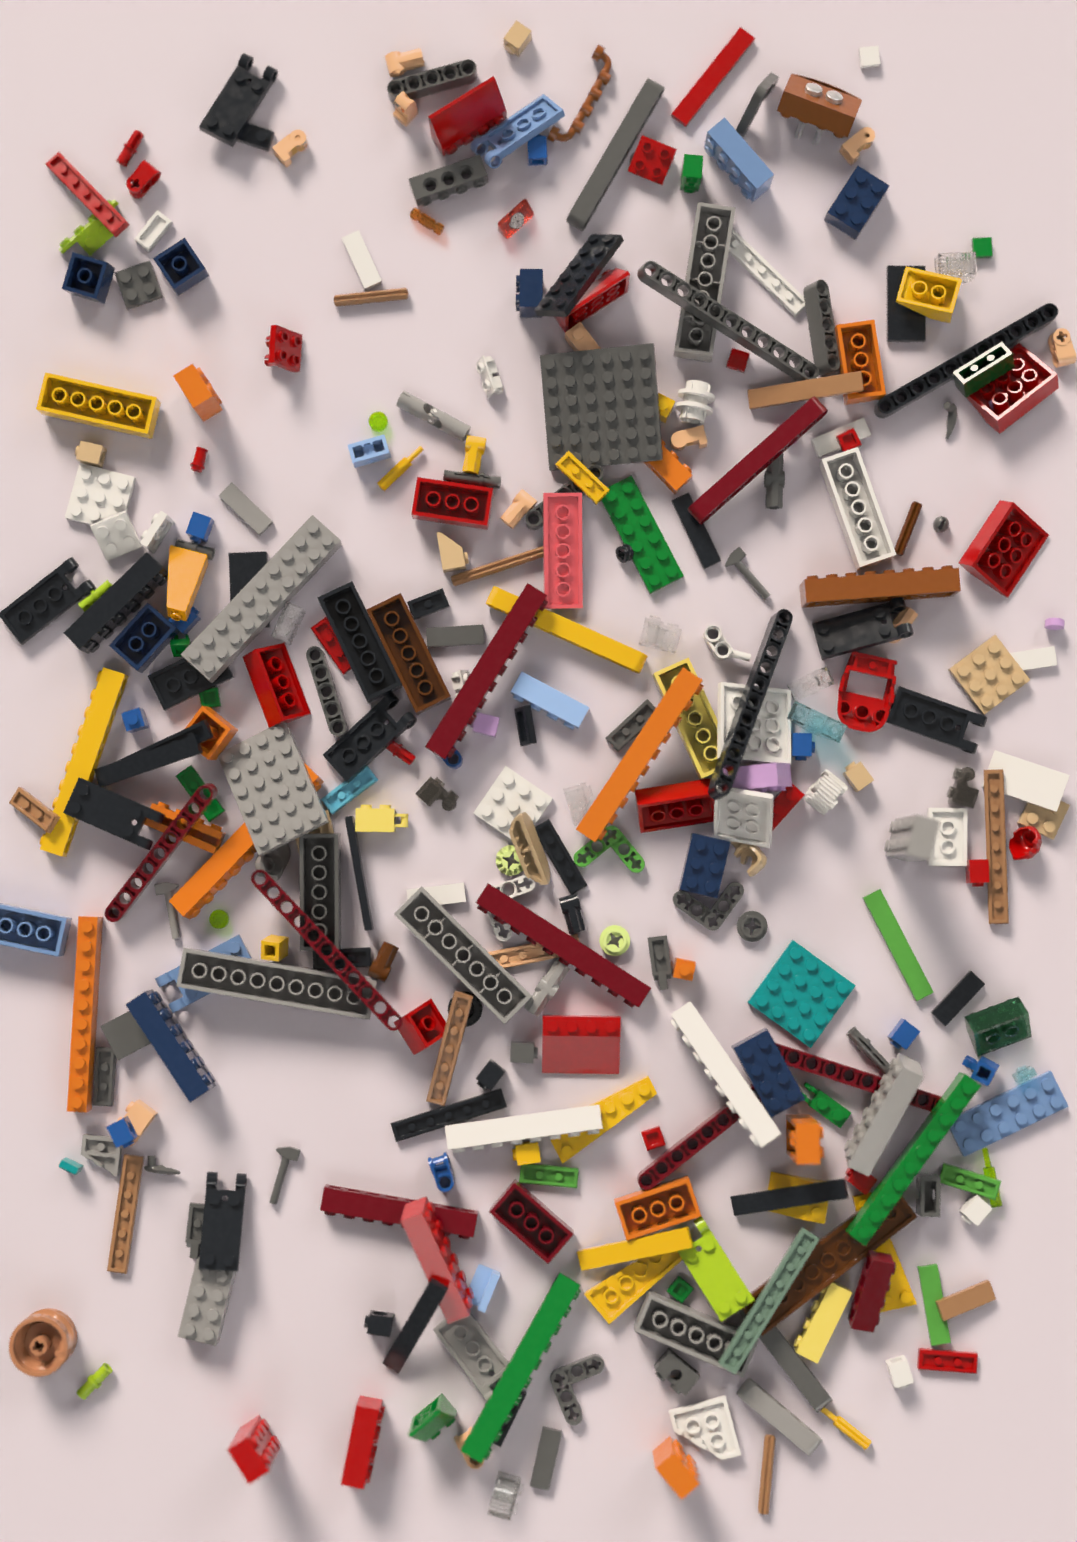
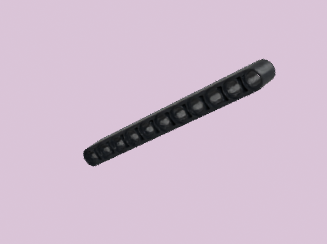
M1052 303L1041 306L884 396L874 408L875 415L879 418H887L954 379V376L947 373L946 367H951L953 371H956L965 365L962 358L972 361L981 355L978 351L979 348L988 351L996 346L995 339L1001 340L1009 348L1044 328L1057 317L1058 308ZM1044 311H1048L1051 317H1046ZM1028 320L1033 321L1034 324H1035V327L1029 326L1028 323H1027V321H1028ZM1011 330H1016L1019 336H1014ZM934 376L937 379V383H932L929 377ZM913 386H919L921 392H915ZM896 395H902L905 402H899ZM880 405H887L889 410L887 412L882 411Z
M787 609L779 610L770 618L708 787V795L714 800H720L725 797L732 789L793 620L791 612ZM754 683L759 686V690L755 687ZM748 700L753 703V707L749 705ZM742 717L747 720V724L743 722ZM736 734L741 737V741L736 738ZM729 751L734 753L735 758L730 756ZM723 768L728 771V776L724 774ZM717 786L721 787L722 793L718 792Z

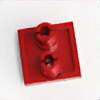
M271 325L270 336L266 337V340L270 341L266 342L269 354L265 355V359H268L264 360L267 367L277 366L294 373L300 372L302 334L278 325Z

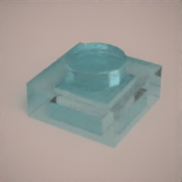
M1026 1065L1017 1068L1016 1073L1012 1074L1015 1082L1022 1083L1037 1075L1033 1067H1027Z

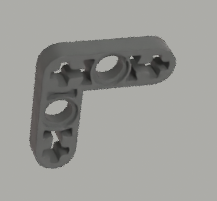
M772 72L755 90L736 128V131L742 137L749 130L762 102L772 92L779 80V77Z
M738 882L730 883L711 909L685 891H677L673 895V903L705 928L717 930L743 896L744 888ZM738 886V891L740 893L739 895H733L731 899H734L735 901L732 903L728 898H725L724 895L727 894L728 896H730V894L732 893V890L730 888ZM684 894L686 901L690 902V899L694 901L689 905L688 911L684 909L687 906L682 902L680 904L677 903V895L681 896ZM721 901L729 903V909L725 912L720 911L718 908ZM694 905L702 907L701 915L695 916L692 914L691 909ZM714 909L719 914L724 915L722 919L720 916L717 917L716 926L712 925L709 927L710 922L708 918H714L716 915L713 913Z
M592 1354L564 1365L551 1373L552 1387L565 1420L570 1425H578L582 1421V1410L571 1384L602 1372L604 1360L598 1354ZM594 1359L597 1362H601L598 1364L599 1368L595 1369L594 1366L588 1368L589 1372L586 1373V1367L583 1363L587 1362V1366H589ZM580 1366L583 1369V1373L580 1376H574L572 1374L573 1367ZM556 1374L564 1376V1378H562V1383L564 1387L561 1389L559 1381H554V1379H556ZM562 1393H571L572 1399L569 1402H564L561 1399ZM571 1405L574 1413H578L576 1420L572 1417L569 1418V1406Z

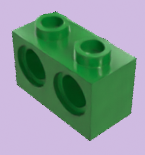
M684 154L680 190H684L686 193L699 192L703 166L702 155Z

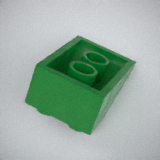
M443 1393L412 1418L408 1433L410 1438L427 1442L430 1438L434 1440L441 1433L440 1430L445 1425L449 1427L456 1421L457 1411Z

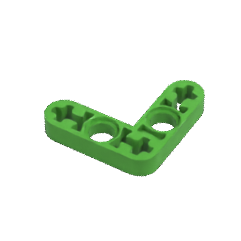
M616 826L605 828L606 831L609 829L617 831L615 834L616 839L610 838L607 840L610 843L608 846H606L603 840L598 839L603 845L601 851H593L591 845L594 841L590 840L574 854L575 864L579 867H585L611 847L631 872L639 873L645 866L643 858ZM621 844L629 846L630 851L628 854L622 855L619 853L618 848ZM588 847L595 856L593 858L590 855L586 857L587 862L585 864L583 862L578 863L579 857L577 855L587 853L584 849ZM632 852H634L636 855L633 856V858L636 861H641V868L633 869L631 867L633 864L632 861L629 859L628 862H626L624 858L629 857L632 854Z

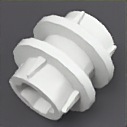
M689 380L684 389L678 390V396L683 401L677 402L675 409L680 411L681 421L701 425L704 424L706 416L712 415L713 409L707 406V404L713 403L716 396L710 393V384L698 380Z

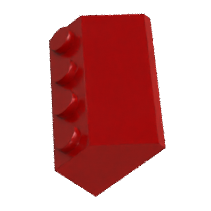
M285 643L257 648L243 656L269 728L311 714Z
M707 778L635 790L640 833L714 822V799L708 795L711 779Z

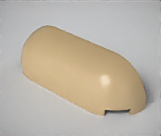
M526 812L520 813L511 823L509 829L511 840L527 878H531L540 883V885H547L550 881V869L532 819Z

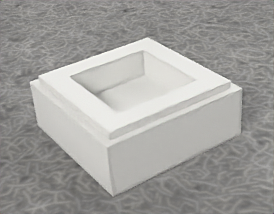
M878 46L859 48L861 68L880 66Z

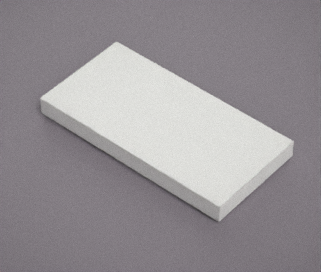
M996 750L994 751L988 770L1003 769L1004 795L1057 812L1070 775Z

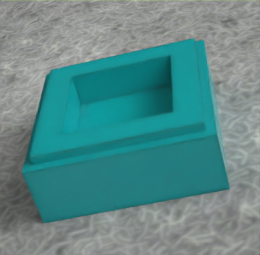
M66 1157L61 1160L59 1168L75 1175L81 1172L83 1165Z

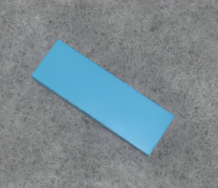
M367 766L349 783L344 781L324 796L321 801L333 815L377 782L378 779Z

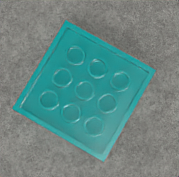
M791 940L748 1000V1003L811 1048L856 985L794 940Z

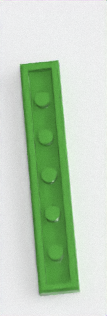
M881 889L863 897L915 1001L934 993Z

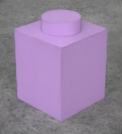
M477 712L475 721L470 725L473 728L472 731L496 737L500 718Z

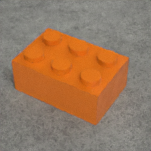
M191 364L173 375L203 422L222 411L220 406L222 401L200 367L196 369Z
M669 1436L652 1451L655 1469L682 1500L700 1484L698 1478L700 1475L697 1472V1463L690 1454L686 1456L682 1450L684 1448L681 1443Z

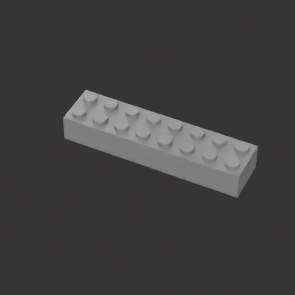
M698 202L685 281L721 304L735 207ZM694 299L695 305L700 307L699 302ZM681 307L673 357L711 362L716 329ZM710 309V314L716 317L715 312Z
M422 886L394 913L504 1024L532 997Z

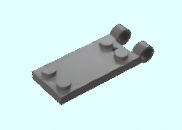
M471 1312L470 1316L449 1324L444 1319L433 1328V1331L487 1401L494 1390L490 1385L501 1377L509 1362ZM493 1370L495 1374L490 1375L489 1371Z

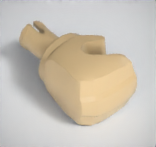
M730 841L736 848L734 856L736 858L741 856V864L745 865L748 858L752 857V864L747 870L750 877L756 875L765 867L767 857L758 846Z

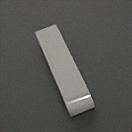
M748 1377L736 1392L745 1403L807 1455L810 1456L822 1442V1439L812 1429L751 1378Z

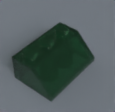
M1019 996L964 1017L966 1029L977 1057L1032 1037L1029 1013Z

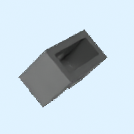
M917 1174L916 1187L919 1189V1199H916V1213L920 1217H940V1177L937 1174ZM933 1189L935 1191V1199H933Z
M669 1347L654 1365L656 1376L662 1381L667 1379L672 1383L670 1387L678 1394L682 1392L685 1396L700 1378L699 1372ZM675 1369L681 1371L678 1377H673L670 1373Z

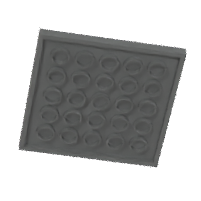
M654 343L540 355L549 471L559 470L555 464L568 451L585 467L663 460Z

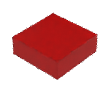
M732 348L726 368L744 373L750 353Z
M854 428L836 436L842 452L862 446Z
M660 1126L641 1132L647 1151L666 1145Z

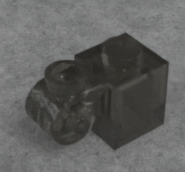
M955 768L952 776L955 782L953 786L949 787L947 792L949 803L967 809L974 808L979 790L971 788L967 784V781H971L975 777V772L972 768Z
M430 777L415 793L430 807L437 800H443L442 807L446 811L454 810L457 805L456 801L459 798L452 790L447 792L443 788L445 784L438 777L435 779Z

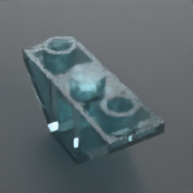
M794 701L787 716L788 720L800 728L840 743L847 728V725L797 701Z

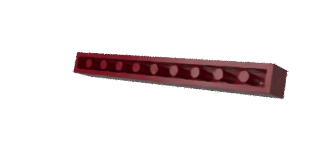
M527 583L425 746L426 749L444 760L447 757L451 758L456 751L454 746L457 741L461 742L467 733L464 731L467 725H472L475 721L477 709H482L485 705L487 693H492L497 686L495 682L499 675L502 677L507 670V661L509 659L513 660L517 654V645L519 643L523 644L527 638V629L529 626L533 628L537 622V613L539 610L543 612L547 606L548 601H546L547 595Z
M487 883L475 903L478 904L477 909L485 914L488 911L495 915L493 917L494 920L502 925L504 922L511 925L509 929L519 935L522 932L527 935V941L533 945L541 944L544 946L542 949L544 952L551 956L555 953L560 957L558 961L566 966L572 964L576 967L575 972L583 977L586 974L592 977L591 982L601 987L603 984L608 987V993L616 998L618 995L625 998L623 1002L632 1008L634 1005L640 1007L649 993L651 987L489 883Z

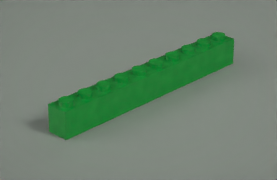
M958 1073L846 1228V1232L864 1246L867 1245L981 1085L966 1074Z
M560 1272L558 1273L463 1443L461 1452L482 1463L483 1459L488 1460L493 1450L490 1448L493 1441L498 1442L503 1431L500 1429L503 1423L508 1424L512 1417L510 1411L513 1405L518 1406L522 1399L520 1393L523 1387L528 1388L532 1377H530L532 1371L538 1370L542 1362L540 1359L542 1353L548 1352L552 1344L550 1342L552 1335L558 1334L562 1326L559 1324L562 1317L566 1318L572 1308L569 1306L572 1299L576 1301L581 1292L579 1283Z

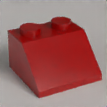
M429 999L401 1017L403 1023L398 1031L413 1055L428 1048L443 1037L446 1022L432 999ZM398 1019L393 1023L397 1027L400 1021Z

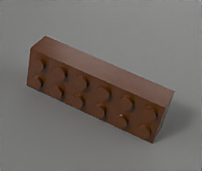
M397 594L366 609L416 714L419 715L452 699L402 594Z

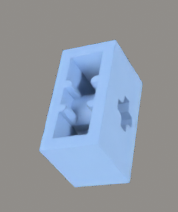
M385 435L348 445L355 468L391 458Z

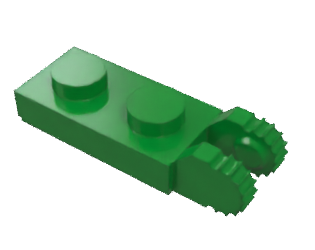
M806 1082L804 1084L805 1088L814 1092L815 1095L810 1100L803 1094L805 1097L804 1101L808 1103V1106L841 1128L851 1112L824 1092L817 1090Z

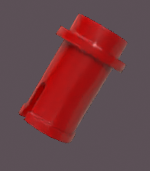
M196 447L193 463H190L191 470L202 473V470L205 469L204 462L208 453L207 449Z

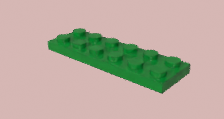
M632 475L608 487L610 492L601 501L623 544H628L632 547L634 552L632 561L649 594L683 578L684 575Z

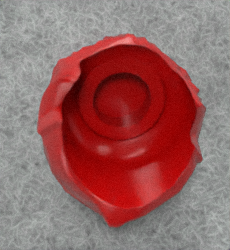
M1025 826L1013 832V837L1009 842V849L1013 860L1030 859L1040 851L1042 838L1039 831L1033 826Z

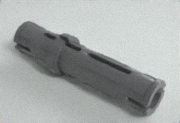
M444 470L443 481L497 489L501 487V477L485 475V473L471 474Z
M855 1026L851 1028L846 1035L858 1046L857 1049L859 1051H862L883 1074L887 1075L890 1068L886 1059Z

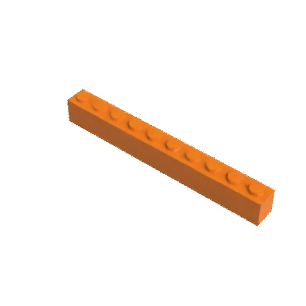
M684 667L681 669L577 826V831L594 842H597L598 839L602 841L608 832L605 828L609 823L611 825L618 817L616 814L619 807L624 808L629 800L626 798L630 791L634 792L639 785L637 780L641 775H646L650 769V766H648L651 759L655 760L661 752L659 747L662 743L666 744L672 735L669 732L673 726L677 728L683 719L680 717L682 712L689 710L693 704L691 701L694 694L699 695L703 689L702 679Z
M305 764L316 791H319L324 781ZM245 823L169 900L183 917L187 919L196 917L200 913V909L205 904L210 903L214 895L227 885V881L232 876L237 875L246 862L253 859L256 848Z
M78 916L67 1112H88L92 1110L103 917Z

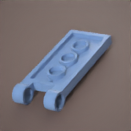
M543 94L480 138L474 139L470 148L476 155H485L484 161L492 169L498 168L504 157L565 116L564 111ZM482 144L481 148L477 150V147ZM488 146H491L494 150L488 151Z
M240 934L209 950L211 952L252 958ZM180 966L155 978L159 988L173 980L177 983ZM179 987L183 997L168 1004L172 1013L205 997L210 992Z

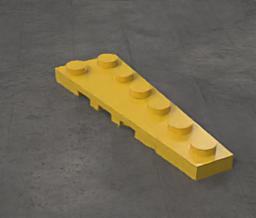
M646 1076L592 1104L600 1105L603 1129H599V1133L588 1135V1132L584 1131L580 1132V1136L568 1137V1134H562L560 1139L551 1140L562 1164L654 1097L657 1092L650 1078Z
M868 1192L867 1195L859 1194L852 1196L856 1212L862 1208L872 1192ZM890 1238L874 1250L891 1254L894 1263H896V1271L890 1279V1290L885 1295V1306L881 1309L880 1313L917 1305Z
M677 1251L637 1259L587 1290L584 1295L610 1324L683 1259Z

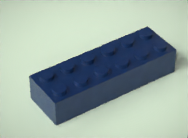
M153 989L145 991L125 1005L188 1101L192 1102L216 1086L214 1083L216 1081L215 1077L210 1071H206L203 1059L194 1053L193 1049L195 1048L189 1039H185L182 1027L173 1021V1014L168 1007L165 1008L161 1001L163 999L157 991L154 992Z

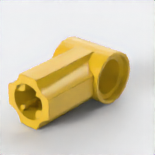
M467 435L465 444L466 454L462 472L479 474L482 455H484L486 438Z

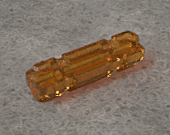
M413 208L410 212V218L415 221L418 220V223L429 230H433L437 235H441L444 231V225L439 222L436 223L435 219L425 213H421L419 209Z

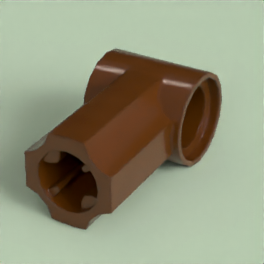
M384 941L367 975L385 983L399 947Z

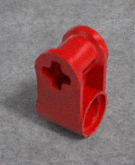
M146 160L142 161L126 181L130 195L135 199L143 198L149 189L157 183L161 172Z

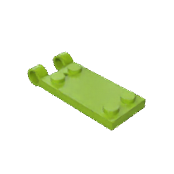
M701 1216L693 1222L703 1237L693 1242L692 1248L677 1252L722 1322L754 1301V1298ZM697 1246L702 1247V1250L700 1252L696 1250Z

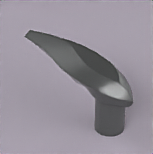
M946 402L943 406L948 411L945 439H949L957 421V408L954 403Z
M148 1156V1166L144 1167L146 1171L168 1175L181 1173L178 1170L166 1168L163 1165H156V1156Z

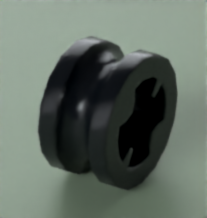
M628 544L616 548V557L621 563L630 561L634 557L633 549Z

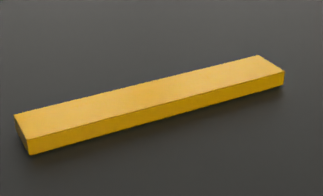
M685 1227L578 1250L577 1256L581 1271L689 1249L693 1247L689 1228Z

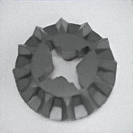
M756 911L745 912L739 917L736 924L738 934L749 942L762 939L768 928L765 917ZM753 918L754 924L760 926V928L753 929L752 935H750V928L744 925L750 924Z

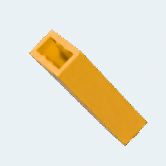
M170 545L167 613L168 617H171L173 620L187 622L208 567V557L206 554Z

